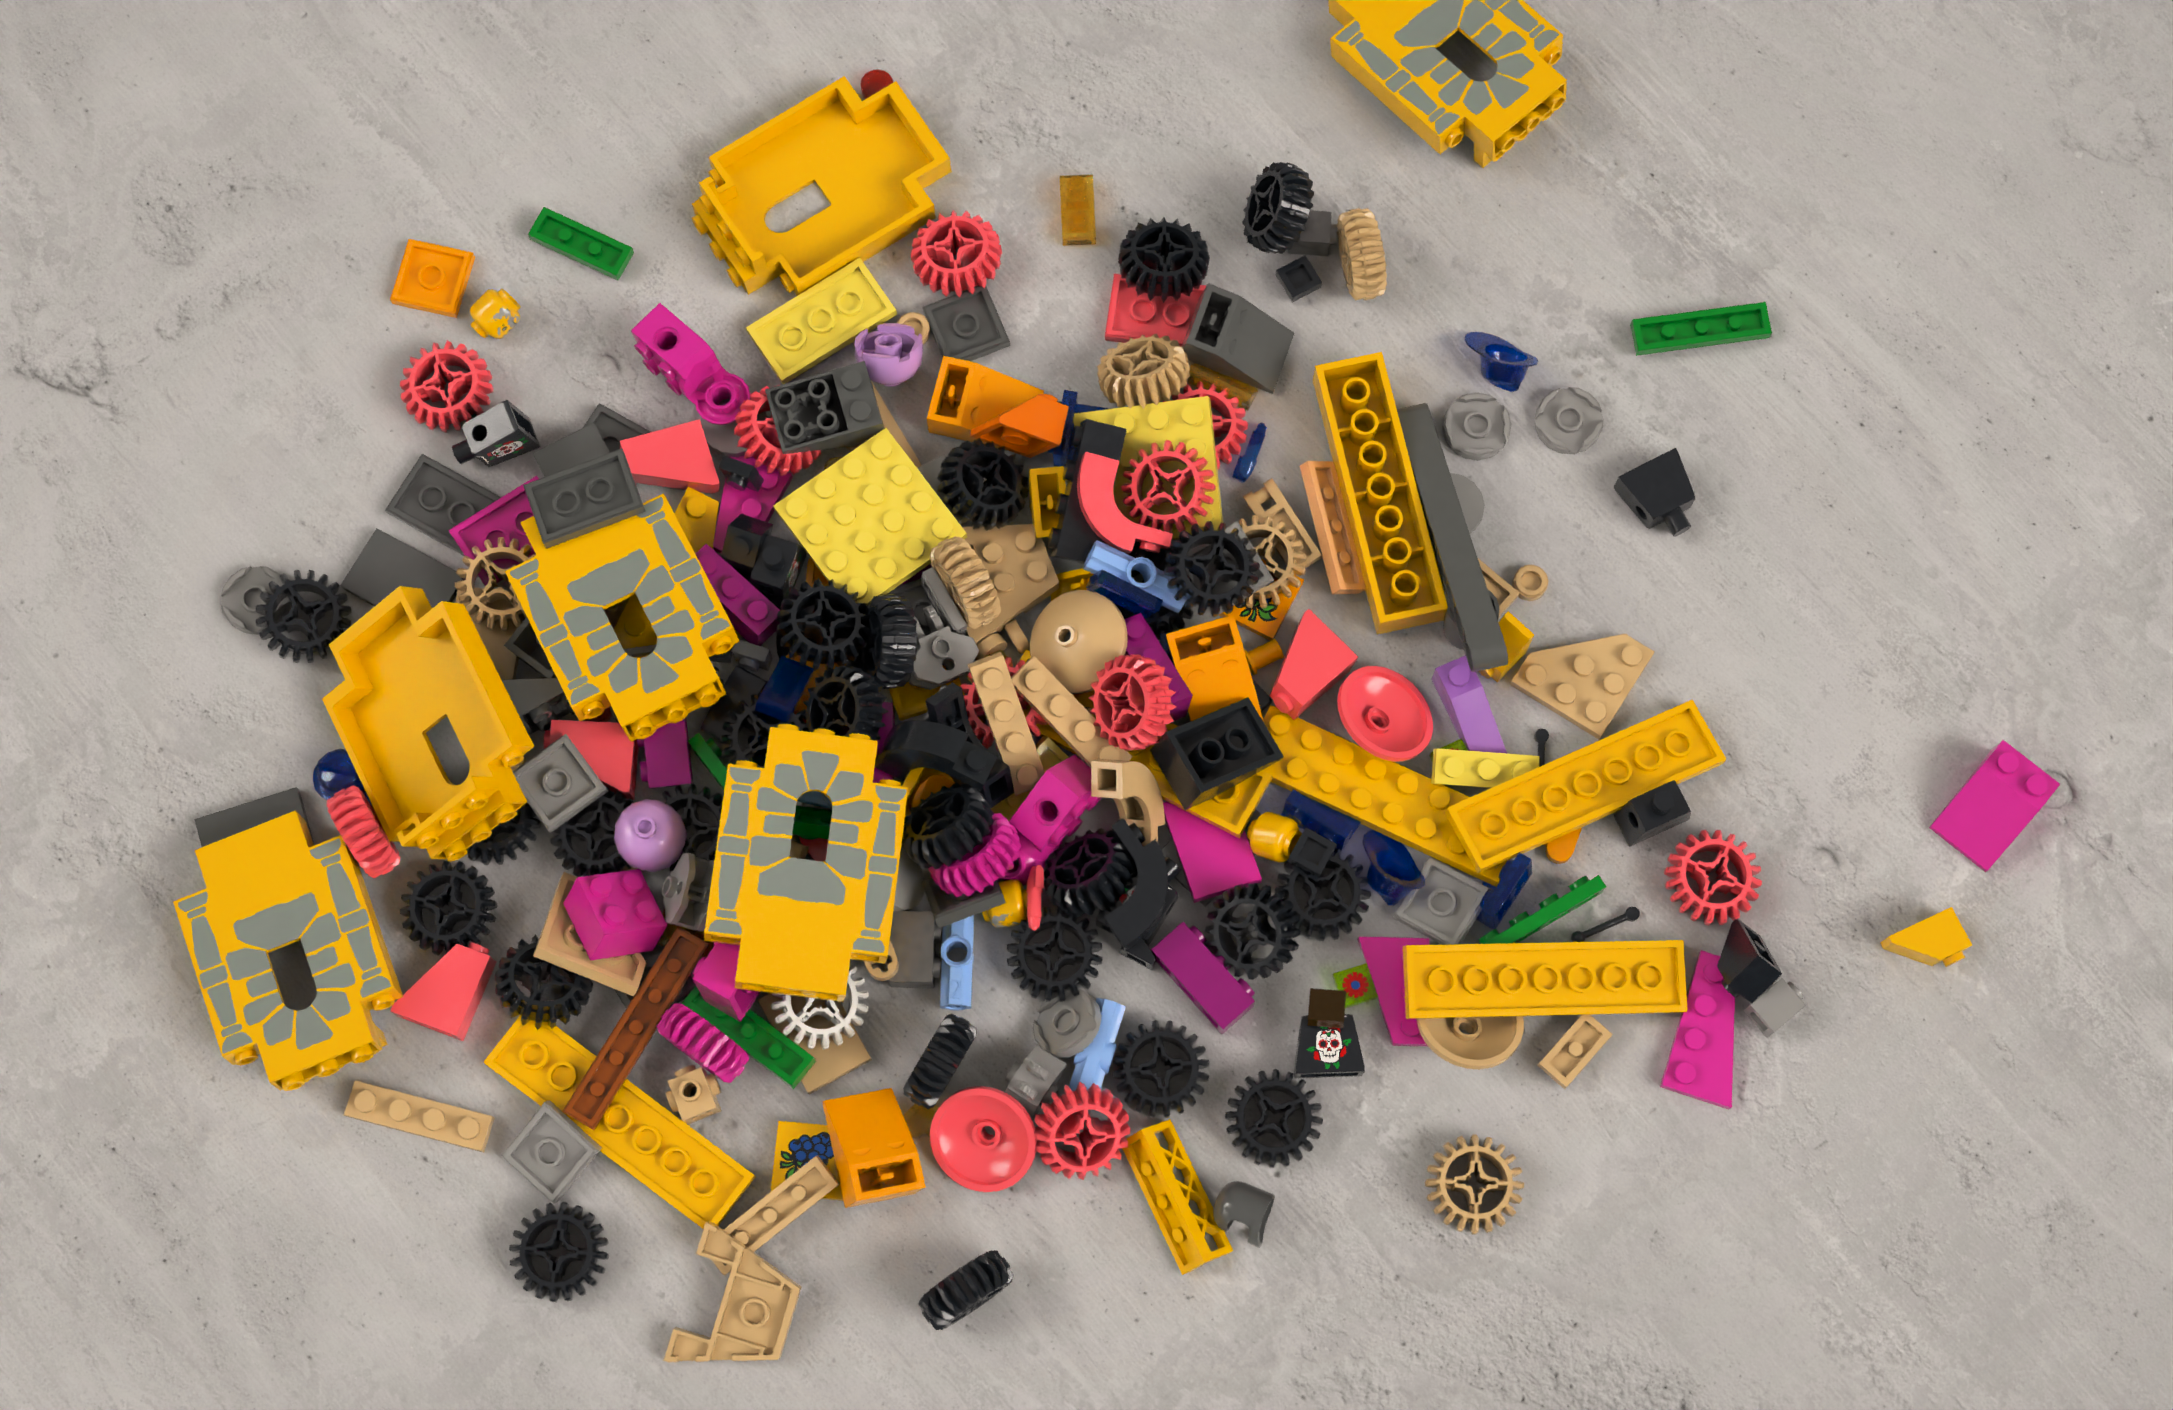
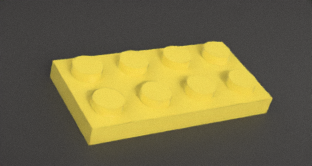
M858 258L747 326L746 330L781 383L786 384L854 342L855 337L861 331L868 329L869 333L877 328V325L883 324L895 317L897 311L861 258Z

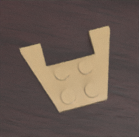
M1033 524L1005 525L999 529L995 526L988 531L983 526L974 530L973 526L962 527L967 533L965 541L975 550L976 555L981 559L982 564L988 571L989 577L993 581L992 583L997 591L1001 606L999 616L994 618L991 623L976 629L967 626V636L972 637L976 645L987 636L1002 631L1005 625L1022 612H1028L1060 588L1059 580L1042 538H1035Z
M707 1221L696 1254L732 1266L711 1338L675 1327L673 1328L663 1361L779 1360L802 1287L715 1223Z

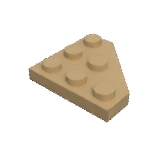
M1627 634L1529 653L1510 685L1600 740L1655 652Z
M563 872L533 956L634 997L644 972L645 959L641 953L590 961L563 904L577 877Z

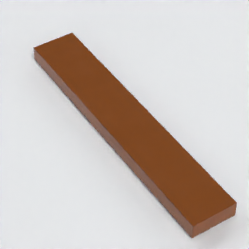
M679 926L676 928L563 1109L565 1114L592 1130L596 1129L655 1034L657 1025L662 1020V1015L667 1009L671 1008L694 971L698 961L709 947L708 943Z

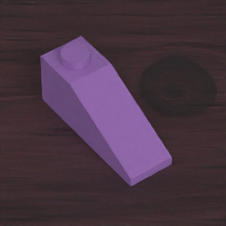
M1466 655L1435 668L1431 680L1465 750L1507 754L1483 686L1476 672H1471Z

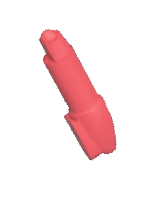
M1041 865L1032 866L1026 883L1027 920L1029 928L1033 931L1040 928L1042 893L1044 888V869Z

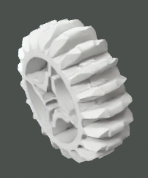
M851 966L848 972L846 991L849 998V1007L845 1018L839 1013V1009L832 1000L825 1001L828 1008L822 1009V1006L819 1008L814 1007L810 1012H807L815 999L805 997V1007L795 1015L791 1006V995L772 993L776 997H781L782 1001L773 1002L771 1009H783L784 1012L775 1018V1022L777 1024L786 1020L789 1022V1025L783 1030V1034L787 1036L793 1029L799 1032L794 1039L796 1044H799L804 1036L809 1037L807 1043L809 1049L814 1048L816 1039H821L822 1049H828L830 1044L829 1037L833 1038L837 1046L841 1045L843 1038L840 1032L852 1038L855 1032L849 1024L852 1023L860 1027L864 1022L855 1013H866L868 1011V1006L859 1004L858 1000L868 998L869 993L867 991L857 992L856 990L857 987L865 983L864 978L861 977L854 981L851 979L857 968ZM814 1015H821L828 1021L831 1020L836 1026L828 1029H815L805 1025L804 1022Z

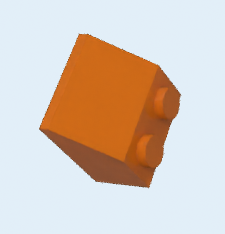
M1038 394L972 429L970 437L980 438L981 441L987 443L993 441L995 446H1005L1006 450L1032 458L1060 445L1069 406L1057 402L1058 399L1052 395Z

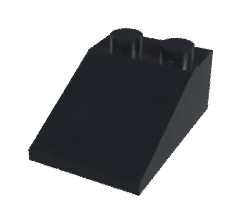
M1249 697L1165 732L1159 739V742L1150 749L1184 810L1214 798L1284 757Z

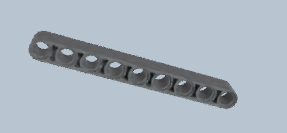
M1427 403L1399 408L1397 412L1437 567L1471 672L1507 665L1508 654L1505 641Z

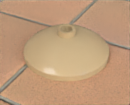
M1075 590L1064 593L1052 600L1036 619L1030 637V656H1035L1071 694L1091 692L1094 690L1091 684L1096 681L1099 682L1096 672L1102 669L1105 670L1106 662L1115 660V657L1125 655L1128 637L1123 615L1110 599L1097 592ZM1068 632H1071L1070 639L1067 642H1065L1064 639L1066 634Z
M1523 1016L1417 1019L1418 1029L1428 1047L1443 1060L1467 1069H1487L1505 1062L1516 1051L1524 1031ZM1460 1030H1466L1469 1035L1462 1033Z

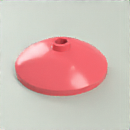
M1366 666L1353 671L1341 684L1337 697L1339 715L1348 734L1361 748L1378 758L1399 762L1418 756L1428 746L1433 733V719L1430 708L1417 687L1403 675L1385 667Z
M985 1086L968 1087L949 1096L936 1111L930 1128L932 1152L941 1169L959 1185L980 1192L1004 1190L1021 1180L1034 1161L1037 1139L1034 1138L1035 1126L1026 1109L1011 1095L996 1088ZM985 1126L992 1127L995 1135L988 1134L985 1131Z

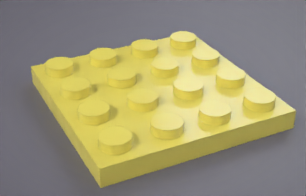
M1209 396L1158 402V405L1151 403L1146 404L1144 409L1141 405L1132 406L1131 409L1129 407L1073 414L1074 427L1075 425L1080 426L1081 421L1089 419L1127 429L1113 495L1120 512L1127 519L1137 524L1141 515L1136 518H1132L1129 515L1130 510L1135 505L1126 506L1123 503V499L1132 495V493H1126L1121 490L1122 485L1131 484L1132 482L1123 476L1124 471L1132 473L1135 471V468L1130 465L1129 461L1135 459L1140 463L1143 460L1139 454L1141 449H1144L1149 455L1153 454L1151 449L1152 443H1157L1161 451H1164L1166 440L1172 442L1173 451H1175L1179 442H1183L1186 445L1185 454L1190 449L1195 448L1198 451L1195 461L1202 457L1208 461L1201 471L1212 470L1214 474L1211 479L1205 482L1213 483L1216 489L1212 492H1205V495L1210 496L1214 500L1212 505L1206 503L1201 505L1208 513L1206 517L1201 516L1198 512L1193 517L1197 520L1203 532L1207 521H1211L1214 530L1217 531L1220 523H1223ZM1167 461L1158 464L1165 473H1173L1178 469L1182 471L1188 467L1177 461ZM1150 471L1142 485L1143 499L1147 497L1146 493L1152 489L1154 484ZM1160 475L1159 477L1164 483L1162 485L1164 490H1161V493L1165 491L1177 501V497L1173 493L1175 489L1172 487L1176 486V483L1171 484ZM1194 476L1189 479L1190 483L1183 490V498L1186 504L1190 502L1194 494ZM1164 502L1159 506L1155 504L1149 509L1151 512L1160 515L1179 512L1170 502ZM1186 520L1184 521L1185 530L1191 534L1192 525ZM1173 524L1172 540H1180V532L1176 528V524Z
M884 428L773 505L774 510L829 582V580L833 579L835 582L834 587L838 589L847 584L846 593L851 595L858 592L855 603H866V606L874 596L888 594L931 563V549L938 546V543L955 536H959L964 540L967 538L965 530L887 428Z

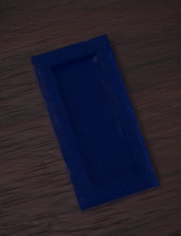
M1103 569L1092 575L1086 586L1087 590L1097 592L1110 599L1113 603L1135 614L1141 613L1144 618H1148L1158 612L1163 602L1162 599Z
M781 656L756 702L755 710L788 723L813 676V668L807 665L801 666L799 662Z

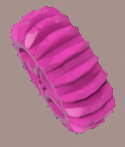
M993 812L992 819L994 823L989 827L990 833L982 837L983 844L976 845L973 848V853L964 855L962 861L959 859L953 861L949 867L943 864L938 869L928 868L934 882L947 895L954 894L956 897L965 894L969 897L976 890L981 893L986 886H994V882L997 879L1005 878L1004 873L1006 870L1014 867L1013 861L1020 857L1018 851L1022 846L1019 842L1020 838L1017 835V830L1001 813L995 814Z
M674 1003L662 1015V1020L657 1025L660 1035L711 1074L713 1073L718 1079L723 1082L732 1083L736 1076H739L745 1069L744 1066L749 1060L746 1051L695 1011L681 1003Z

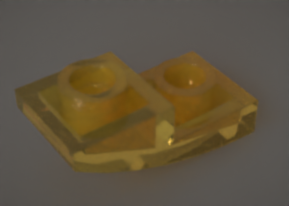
M1093 174L1060 176L1063 246L1096 244Z

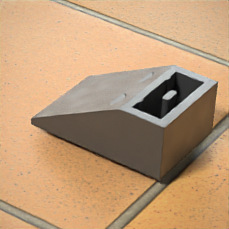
M1208 283L1199 298L1182 347L1187 354L1188 361L1273 394L1295 333L1240 295Z
M865 361L765 390L783 454L857 446L863 444L884 429Z
M557 678L502 680L529 735L538 730H549L551 728V720H558L569 713L575 714Z

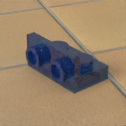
M1519 852L1514 860L1510 859L1504 864L1498 877L1501 880L1497 887L1486 882L1482 883V885L1490 889L1485 893L1480 902L1482 909L1476 918L1477 921L1493 930L1498 927L1533 874L1532 859Z

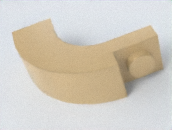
M1108 759L1091 761V797L1113 798L1119 811L1120 820L1124 818L1128 825L1135 823L1145 837L1146 841L1141 843L1143 847L1154 839L1158 843V826L1165 825V815L1161 792L1152 772L1144 764L1135 761Z

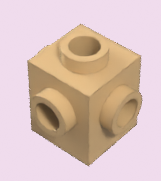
M691 1065L674 1073L676 1078L668 1081L671 1090L666 1092L667 1100L673 1112L679 1111L684 1123L689 1125L722 1111L716 1095L721 1093V1090L713 1073L708 1075L707 1071L702 1067L696 1069L695 1065ZM697 1088L696 1094L690 1097L691 1091Z

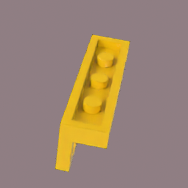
M1171 1119L1141 1129L1128 1137V1147L1122 1149L1181 1274L1189 1273L1207 1262L1232 1252L1233 1249L1225 1232L1214 1221V1209ZM1163 1132L1169 1145L1168 1150L1160 1146L1155 1135L1156 1133ZM1174 1166L1181 1170L1184 1176L1183 1183L1176 1179L1173 1173ZM1189 1199L1197 1203L1200 1210L1199 1216L1192 1213ZM1205 1232L1212 1235L1218 1247L1217 1250L1211 1252L1204 1238Z

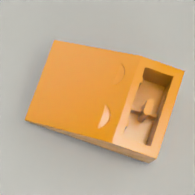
M943 356L927 415L928 431L933 434L973 442L977 439L970 437L972 429L1038 394H1044V390L978 363Z
M1234 614L1166 634L1174 666L1193 695L1188 709L1190 721L1249 697L1264 722Z
M892 1088L822 1101L845 1208L913 1195L926 1187L917 1148Z

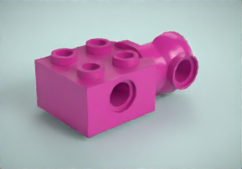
M659 303L631 330L637 342L634 347L645 358L642 361L643 364L655 376L661 373L666 377L667 380L665 382L669 388L678 396L683 394L694 403L697 412L706 421L718 425L734 423L736 421L735 416L741 411L739 407L743 401L750 400L748 385L742 378L728 373L721 366L714 351L707 342ZM730 399L727 404L719 405L721 401Z
M1075 754L1047 769L1010 819L1009 823H1012L1017 830L1022 847L1018 851L1020 855L1018 858L1019 866L1013 862L1014 867L1006 870L1004 873L1005 878H1001L1002 880L1017 879L1025 886L1032 866L1041 865L1044 869L1046 859L1061 846L1063 838L1066 835L1072 836L1081 826L1083 821L1080 819V816L1083 812L1093 809L1102 798L1091 797V768Z

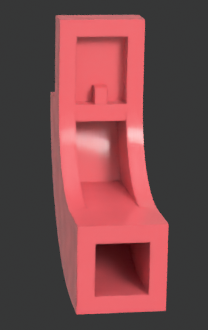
M1085 452L1082 456L1078 472L1077 494L1081 511L1096 535L1111 547L1128 554L1132 552L1135 541L1140 542V549L1153 553H1160L1161 548L1168 549L1173 533L1134 523L1127 519L1118 509L1114 500L1113 485L1119 460Z

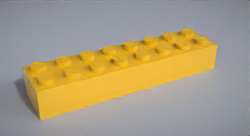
M1378 352L1316 365L1313 384L1351 527L1376 634L1444 621L1448 606L1383 354Z

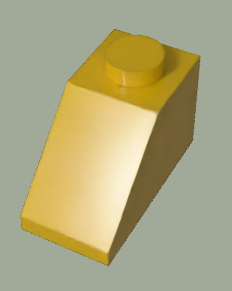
M1509 611L1498 622L1507 649L1508 664L1478 671L1485 678L1489 679L1492 677L1496 682L1526 654L1534 637V634Z
M1952 907L1892 934L1880 943L1884 950L1929 966H1934L1943 961L1945 967L1964 959L1963 951L1972 946Z

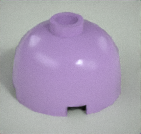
M884 323L877 325L878 331L869 334L868 329L861 331L855 337V357L857 363L865 361L870 380L887 387H894L907 381L917 373L922 362L923 341L921 334L919 336L915 335L913 327L899 323Z
M644 799L632 803L622 811L615 824L614 840L617 850L628 865L634 868L647 870V872H657L669 868L680 858L683 852L682 849L687 838L683 819L673 807L659 800Z

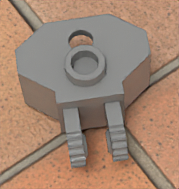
M930 605L923 608V613L932 632L931 634L925 636L917 618L914 616V619L917 621L916 633L918 635L916 637V644L918 647L916 648L914 671L911 673V678L908 682L913 686L933 690L962 677L965 672H968L967 664L974 662L979 649L972 637L951 632L949 626L944 628L936 610Z
M691 853L682 854L673 871H670V875L666 877L662 886V896H664L662 905L665 906L666 923L695 931L705 930L714 860L698 858Z
M1036 1045L1022 1064L1015 1062L1008 1072L1005 1081L1009 1082L1006 1087L1005 1093L1015 1098L1026 1109L1033 1121L1035 1115L1041 1110V1102L1051 1104L1053 1101L1051 1097L1052 1092L1058 1093L1059 1088L1056 1085L1067 1064Z

